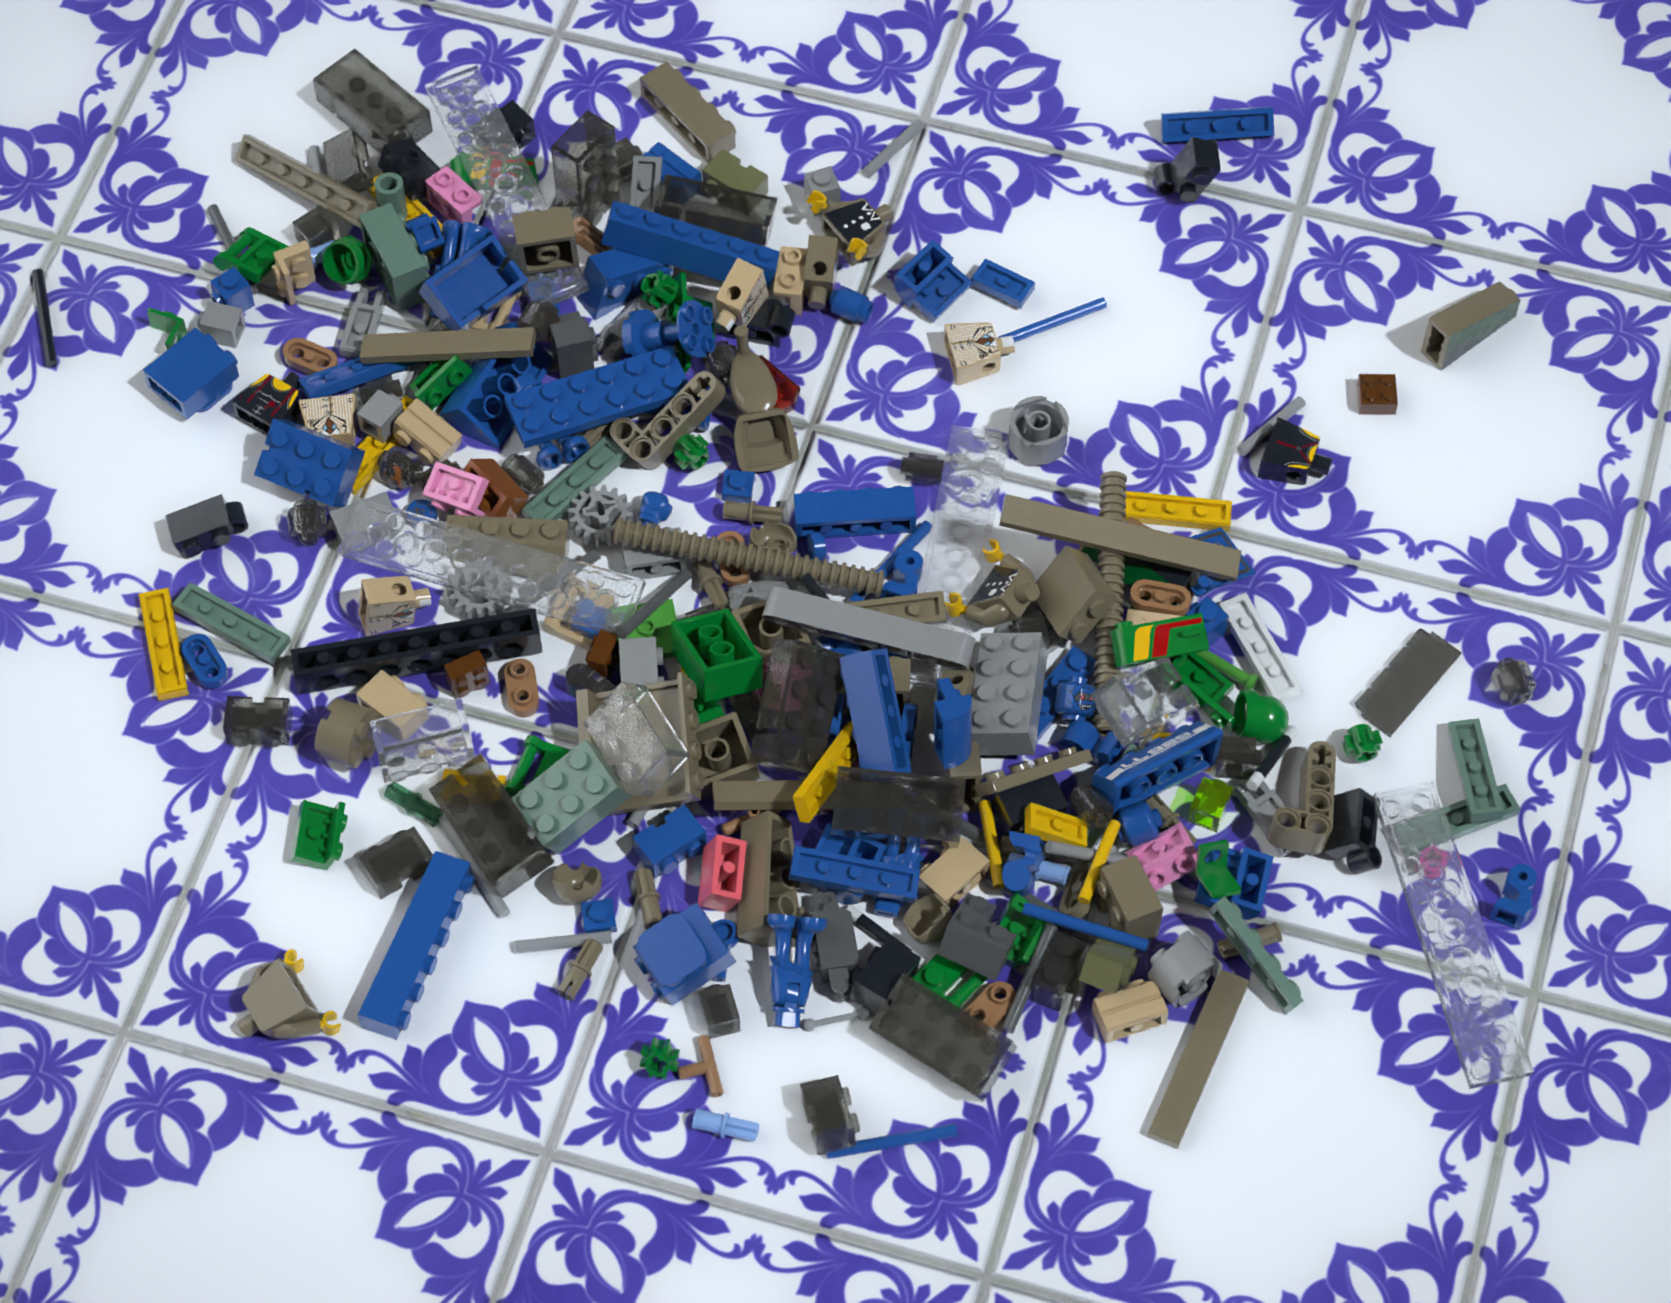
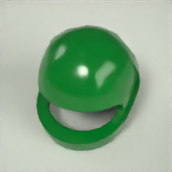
M344 236L333 241L323 255V267L326 274L333 281L340 284L353 285L370 273L373 266L371 249L354 236Z
M1254 690L1240 691L1237 695L1233 717L1235 718V732L1238 737L1255 744L1265 745L1280 739L1285 734L1288 728L1289 715L1285 705L1280 700L1271 695L1266 697L1260 696ZM1247 703V717L1245 721V705Z

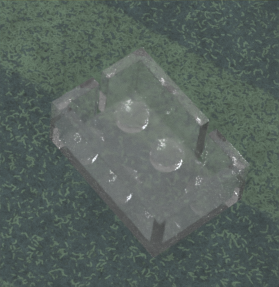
M1169 658L1157 659L1114 675L1090 695L1098 711L1104 716L1115 737L1123 747L1178 726L1200 708L1186 684L1180 686L1163 701L1161 700L1160 696L1182 679Z
M621 681L604 700L607 705L600 704L584 721L583 725L610 768L616 769L614 774L625 792L632 795L652 797L687 760L690 754L645 685Z
M461 698L369 721L384 783L390 781L400 782L418 774H432L441 769L442 765L448 764V767H458L475 760L470 727Z

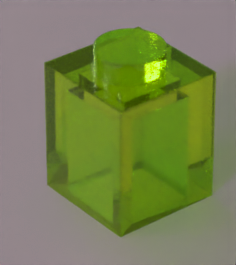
M1203 776L1190 806L1187 822L1217 833L1229 806L1233 787L1228 786L1219 779H1209Z

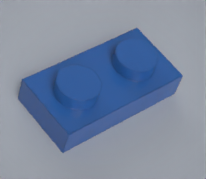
M986 258L971 277L972 286L1019 309L1023 307L1035 290L1034 281Z

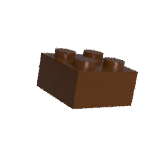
M1359 374L1356 384L1359 414L1396 415L1398 406L1396 375Z
M600 629L598 635H595L593 638L592 650H589L586 654V671L589 673L590 680L608 684L619 658V637L617 633Z
M479 650L444 665L447 685L455 699L465 697L470 692L483 689L490 684L487 663Z

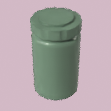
M393 172L381 174L375 180L378 207L391 203L396 213L401 212L406 220L408 211L401 176Z

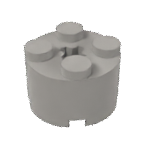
M1031 396L1019 401L1010 415L1008 444L1012 453L1025 466L1048 464L1062 457L1065 453L1069 427L1068 413L1059 402L1055 401L1053 403L1046 400L1047 397Z
M1187 930L1176 939L1175 944L1168 950L1162 948L1152 956L1150 962L1153 966L1147 975L1148 979L1158 986L1161 994L1170 1004L1177 1008L1178 1003L1183 1007L1199 997L1209 987L1206 983L1208 978L1213 975L1216 979L1223 968V964L1196 935Z

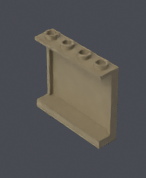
M678 672V679L595 694L589 689L576 690L579 743L586 739L599 747L632 795L607 816L701 800L704 779L699 771L698 760L702 757L700 743L696 738V729H699V717L697 712L694 711V699L697 698V688L695 682L684 673Z

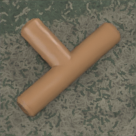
M748 810L747 814L722 824L721 830L725 836L740 831L743 821L754 818L756 815L767 810ZM769 810L775 814L781 813V810Z
M701 1035L697 1038V1044L702 1061L678 1067L679 1079L683 1080L706 1074L711 1096L717 1098L724 1094L710 1038L707 1035Z

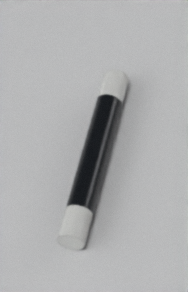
M1288 726L1285 734L1277 740L1246 782L1248 789L1251 791L1258 789L1297 736L1298 730L1296 727Z
M850 904L846 908L851 912L853 922L882 944L890 938L920 956ZM921 957L918 970H920L926 962V960L923 957Z

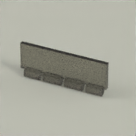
M1419 628L1406 643L1407 647H1403L1388 664L1389 667L1383 669L1371 683V688H1367L1355 702L1356 708L1362 712L1361 717L1390 738L1462 654V652L1433 631L1429 634L1424 629Z

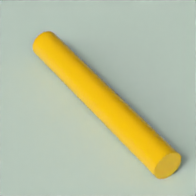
M983 800L978 805L987 855L990 860L993 888L1003 889L1006 886L1002 878L1003 866L991 801Z
M1111 819L1108 822L1077 898L1082 904L1087 905L1091 901L1097 881L1100 878L1101 867H1104L1121 826L1117 820Z

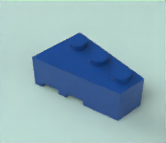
M616 248L588 256L576 298L595 321L637 298L643 292L640 289L641 284L648 274H656L660 270L672 277L675 266Z

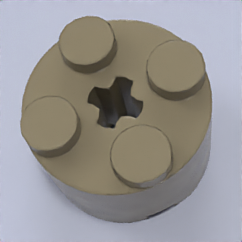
M335 698L326 709L331 711L328 719L321 718L315 736L314 747L316 751L320 752L317 754L319 757L356 769L365 758L371 759L375 753L377 743L373 740L376 731L381 725L382 714L346 699Z

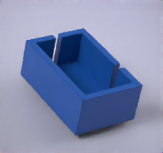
M493 234L426 280L419 291L420 295L448 331L469 329L477 320L480 321L521 292L528 282V278L513 259L507 263L503 271L500 269L509 254Z
M273 419L265 441L269 449L262 450L254 475L302 495H309L310 498L329 506H346L365 450L290 420Z

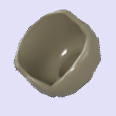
M766 521L759 530L756 527L751 529L750 543L755 548L761 545L765 550L771 547L772 551L777 552V549H780L781 553L785 554L787 551H790V555L796 550L797 535L791 526L784 523H770Z
M584 862L575 870L571 869L566 863H563L555 868L551 874L555 891L560 899L566 903L578 904L591 900L600 892L603 883L602 874L597 867L587 866Z
M928 894L916 900L908 908L903 918V923L908 929L910 936L916 942L931 944L943 938L953 914L941 896Z

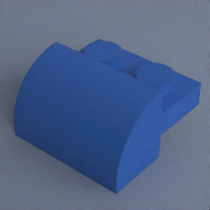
M932 239L895 275L894 287L901 300L909 309L914 305L934 323L971 287L973 282L952 264L954 257Z
M949 677L937 680V701H934V750L943 769L953 768L964 763L972 751L971 694L961 696L959 689H954Z
M828 823L815 849L880 862L887 845L858 832L857 836H854ZM810 884L824 892L834 891L837 902L841 904H857L864 895L862 893Z
M1243 847L1241 851L1229 848L1227 869L1241 887V894L1226 898L1229 902L1232 901L1239 907L1243 920L1256 918L1262 911L1274 856L1247 847ZM1220 850L1210 851L1205 856V862L1215 861L1220 855ZM1199 880L1194 902L1212 907L1222 898H1211Z

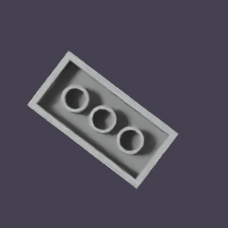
M1042 632L981 633L972 693V741L979 743L980 755H1035L1048 657Z

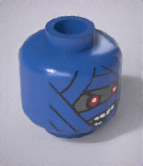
M1071 676L1068 682L1060 683L1056 691L1055 712L1061 715V720L1067 722L1072 720L1086 721V718L1092 717L1095 711V687L1087 684V679L1083 677Z

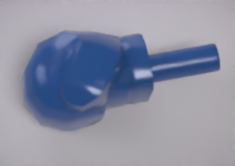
M656 491L645 492L642 497L637 520L641 521L643 525H646L647 522L651 523L652 527H655L656 524L658 525L659 522L666 521L671 515L673 508L669 504L668 497Z

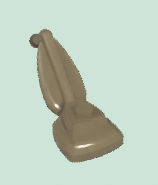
M741 325L734 329L737 341V355L734 357L730 372L732 399L735 406L744 413L739 415L735 422L734 447L736 459L742 471H771L798 460L797 439L792 423L785 411L781 408H773L778 398L774 378L763 360L757 354L751 352L748 343L749 330L746 326Z

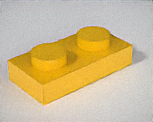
M1031 802L1026 807L1025 834L1039 836L1044 841L1050 840L1087 847L1086 820Z

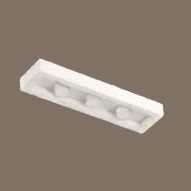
M1247 593L1219 603V607L1229 615L1228 628L1255 674L1259 676V681L1266 693L1277 698L1282 703L1301 696L1303 692L1302 686Z

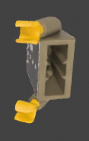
M812 191L806 202L813 204L811 207L813 213L822 212V232L827 237L838 238V250L852 267L864 258H877L886 242L885 223L893 219L890 207L887 204H883L873 209L862 198L854 201H832L827 199L822 192Z
M989 539L990 546L994 550L987 551L982 548V551L989 563L1000 562V565L994 566L967 606L963 605L960 594L950 593L948 595L950 603L945 602V609L950 617H958L964 614L965 619L981 624L983 627H993L1017 620L1031 601L1038 599L1040 590L1034 581L1032 571L1027 565L1011 554H1003L999 542L995 539Z
M289 949L284 955V960L276 959L255 970L248 990L242 996V1001L247 1007L249 1014L237 1022L238 1028L247 1038H250L259 1030L274 1039L300 1038L319 1034L321 1030L330 1036L339 1033L341 1024L329 1025L327 1023L337 1019L336 1012H326L322 1020L317 1018L320 1013L297 976V973L304 969V959L300 958L294 961L298 957L296 950Z

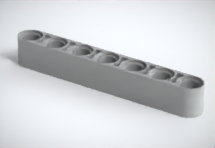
M776 586L770 587L762 614L763 619L774 624L873 649L887 648L889 653L957 670H968L976 642L974 637L965 633Z

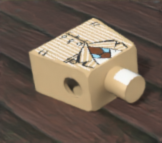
M737 258L715 298L719 315L713 325L718 330L728 333L733 324L737 326H747L769 296L763 269Z
M989 322L951 323L944 325V344L956 386L998 373L1000 371L1001 355L1015 352L1012 335L996 338L993 325Z
M355 393L299 400L305 427L355 446L358 423V406Z
M408 576L361 580L358 613L366 637L411 625L414 623L415 609L431 605L429 589L413 590Z

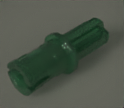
M392 782L386 787L385 798L404 808L406 814H414L432 827L439 824L438 819L444 815V810L423 799L421 793H413L397 782Z

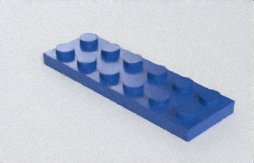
M672 345L505 395L504 401L525 449L610 423L621 417H629L665 406L688 383V380Z

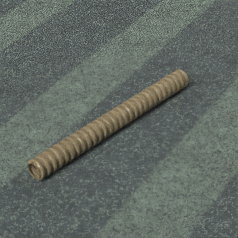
M1118 471L1105 472L1100 476V481L1102 482L1100 490L1102 492L1099 496L1101 499L1099 502V507L1101 508L1099 516L1126 523L1124 519L1126 511L1124 509L1126 508L1125 500L1127 498L1125 493L1127 490V485L1125 484L1127 476ZM1098 549L1099 563L1097 568L1117 598L1097 623L1096 632L1098 634L1095 635V641L1098 643L1095 644V650L1097 651L1095 659L1097 661L1094 663V667L1097 670L1094 672V677L1096 678L1094 680L1096 701L1093 723L1096 724L1094 727L1100 736H1107L1108 732L1111 731L1120 732L1118 724H1120L1119 715L1121 714V709L1119 706L1121 705V699L1118 697L1121 696V690L1119 689L1121 681L1119 679L1122 677V672L1116 667L1110 631L1115 629V624L1123 622L1121 617L1123 615V608L1121 607L1124 605V600L1122 599L1124 596V591L1122 590L1124 588V582L1122 581L1124 573L1122 571L1125 569L1123 563L1125 556Z
M619 517L615 522L612 537L614 544L623 542V546H627L629 543L632 544L633 548L639 545L642 546L641 549L646 550V547H648L653 552L656 549L660 550V553L663 554L665 551H668L672 556L674 553H678L679 557L688 555V559L698 557V561L707 559V563L716 561L717 565H720L722 562L726 563L725 566L730 567V564L735 565L736 569L742 566L746 571L752 568L754 569L753 572L756 573L758 570H762L763 574L771 572L772 576L781 574L782 578L791 576V580H795V578L801 579L804 575L810 573L814 580L819 582L820 586H823V583H825L830 588L835 585L840 590L842 587H845L847 591L855 589L856 593L865 591V595L875 593V597H879V594L881 595L885 577L884 570H880L878 573L874 572V568H870V571L865 570L864 566H861V569H859L854 564L849 567L844 562L842 565L837 564V561L829 563L828 559L825 558L823 561H819V557L809 559V555H805L804 558L800 557V553L790 555V551H787L785 554L781 553L780 549H777V552L772 551L771 547L765 550L761 545L755 548L751 543L749 546H745L744 542L741 541L739 544H736L735 540H730V542H726L725 538L716 540V536L707 538V535L703 534L701 537L697 536V532H693V535L688 534L687 530H684L682 533L677 528L672 531L667 526L665 529L660 528V525L657 524L655 527H652L651 523L648 522L646 525H642L641 521L632 523V519L623 521V517Z

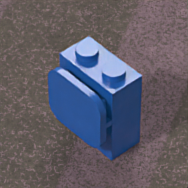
M196 327L143 369L147 387L187 420L196 412L208 411L231 392L233 382L239 378L236 365L238 361L234 354L229 350L224 351L210 334L206 333L204 335Z
M697 903L680 914L666 916L643 932L638 942L632 946L638 954V957L634 959L644 975L650 973L654 980L650 986L660 1000L666 998L673 1006L737 962L707 914Z

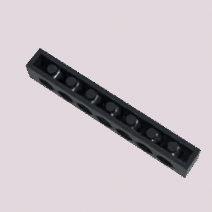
M535 608L290 650L299 694L368 683L381 670L390 676L395 675L397 677L444 670L445 664L477 650L480 651L485 662L543 653Z

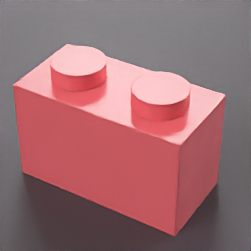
M717 834L704 846L698 896L699 906L728 912L741 901L747 841Z

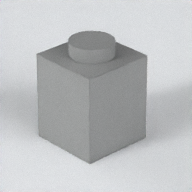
M831 166L804 173V195L806 200L812 191L816 190L822 192L829 200L840 201L841 187Z
M209 301L205 311L199 314L197 322L198 328H200L204 335L208 333L215 339L217 344L231 348L237 347L246 327L241 308Z
M378 389L357 413L360 430L384 444L393 434L394 421L404 411L401 400L394 394L388 395Z

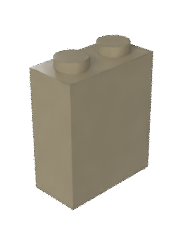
M1067 545L1036 581L1040 590V595L1036 601L1058 636L1078 644L1085 639L1117 600L1088 554Z

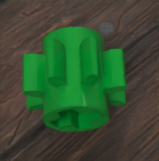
M660 270L656 274H648L641 284L640 289L645 293L641 299L657 309L661 305H669L676 296L677 290L672 286L676 280Z
M689 434L683 435L673 447L674 455L676 456L674 462L683 470L687 467L690 470L700 469L709 459V449L706 448L709 443L700 434L696 437L693 434L691 436Z
M1358 724L1348 729L1347 735L1344 736L1345 742L1342 745L1346 756L1353 755L1357 762H1368L1378 756V751L1381 750L1380 745L1383 741L1379 730L1372 731L1368 724Z
M653 1037L651 1047L648 1045L642 1046L640 1054L644 1057L641 1058L639 1067H645L650 1078L652 1076H661L663 1079H666L668 1070L676 1072L679 1062L676 1059L679 1057L680 1049H674L669 1038L667 1040H658L656 1037Z

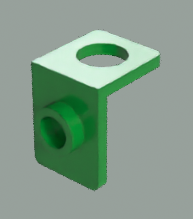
M153 308L147 310L150 326L154 329L170 333L165 342L167 350L174 345L176 336H178V342L188 334L183 318L177 317L168 311L162 312Z
M1227 840L1204 843L1198 846L1195 875L1213 899L1241 894V887L1227 869L1229 850ZM1220 850V855L1215 861L1205 862V856L1210 851Z

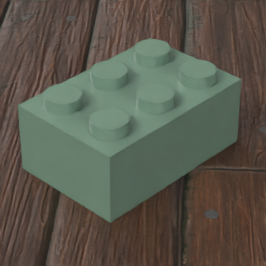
M388 203L360 214L359 219L363 241L371 249L373 265L397 310L401 312L426 302L419 291L423 283L430 278L427 272L430 269L429 263L424 253L419 255L417 251L418 244L413 233H407L405 229L407 225L402 213H396L392 204Z
M584 739L514 795L512 799L542 845L560 854L632 795L601 749Z

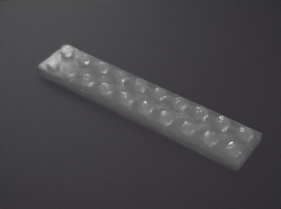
M478 65L426 84L425 88L504 249L509 254L510 261L513 259L521 269L512 215L525 211L549 210L550 208ZM580 267L525 275L528 278V282L524 290L534 310L537 311L589 291L588 283Z
M952 425L917 594L943 590L944 602L950 603L948 595L950 593H958L961 595L963 605L967 606L982 585L986 558L982 548L987 551L989 550V539H991L1009 449L1008 433ZM946 612L947 623L933 626L972 636L974 622L965 619L964 614L958 617H950ZM910 658V684L937 688V680L941 678L942 672L956 669Z
M360 497L338 550L339 555L345 558L523 610L535 608L537 614L595 631L603 630L617 634L616 630L635 613L645 587L644 579Z
M1430 781L1375 792L1373 798L1377 815L1469 1089L1530 1077L1534 1070L1435 782Z

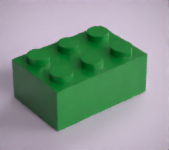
M728 608L671 622L672 653L687 676L695 682L697 691L704 702L718 701L725 697L745 694L763 688V658Z

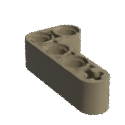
M707 371L699 372L644 429L640 428L631 419L621 417L611 425V437L642 467L648 470L656 469L674 452L673 447L677 440L683 435H690L723 400L726 392L725 386L712 373ZM692 405L691 411L683 415L685 408ZM671 426L670 433L663 436L664 430ZM632 429L630 436L626 439H623L624 434L628 430ZM651 448L650 454L642 458L644 451Z
M1315 741L1308 748L1300 768L1298 809L1280 807L1274 812L1266 832L1268 842L1274 847L1310 855L1319 854L1324 850L1333 828L1336 752L1329 743Z

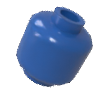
M1145 801L1120 809L1118 813L1119 818L1114 819L1121 824L1118 833L1122 843L1128 842L1133 847L1156 839L1159 835L1158 827L1164 826L1158 808L1151 809L1150 805Z

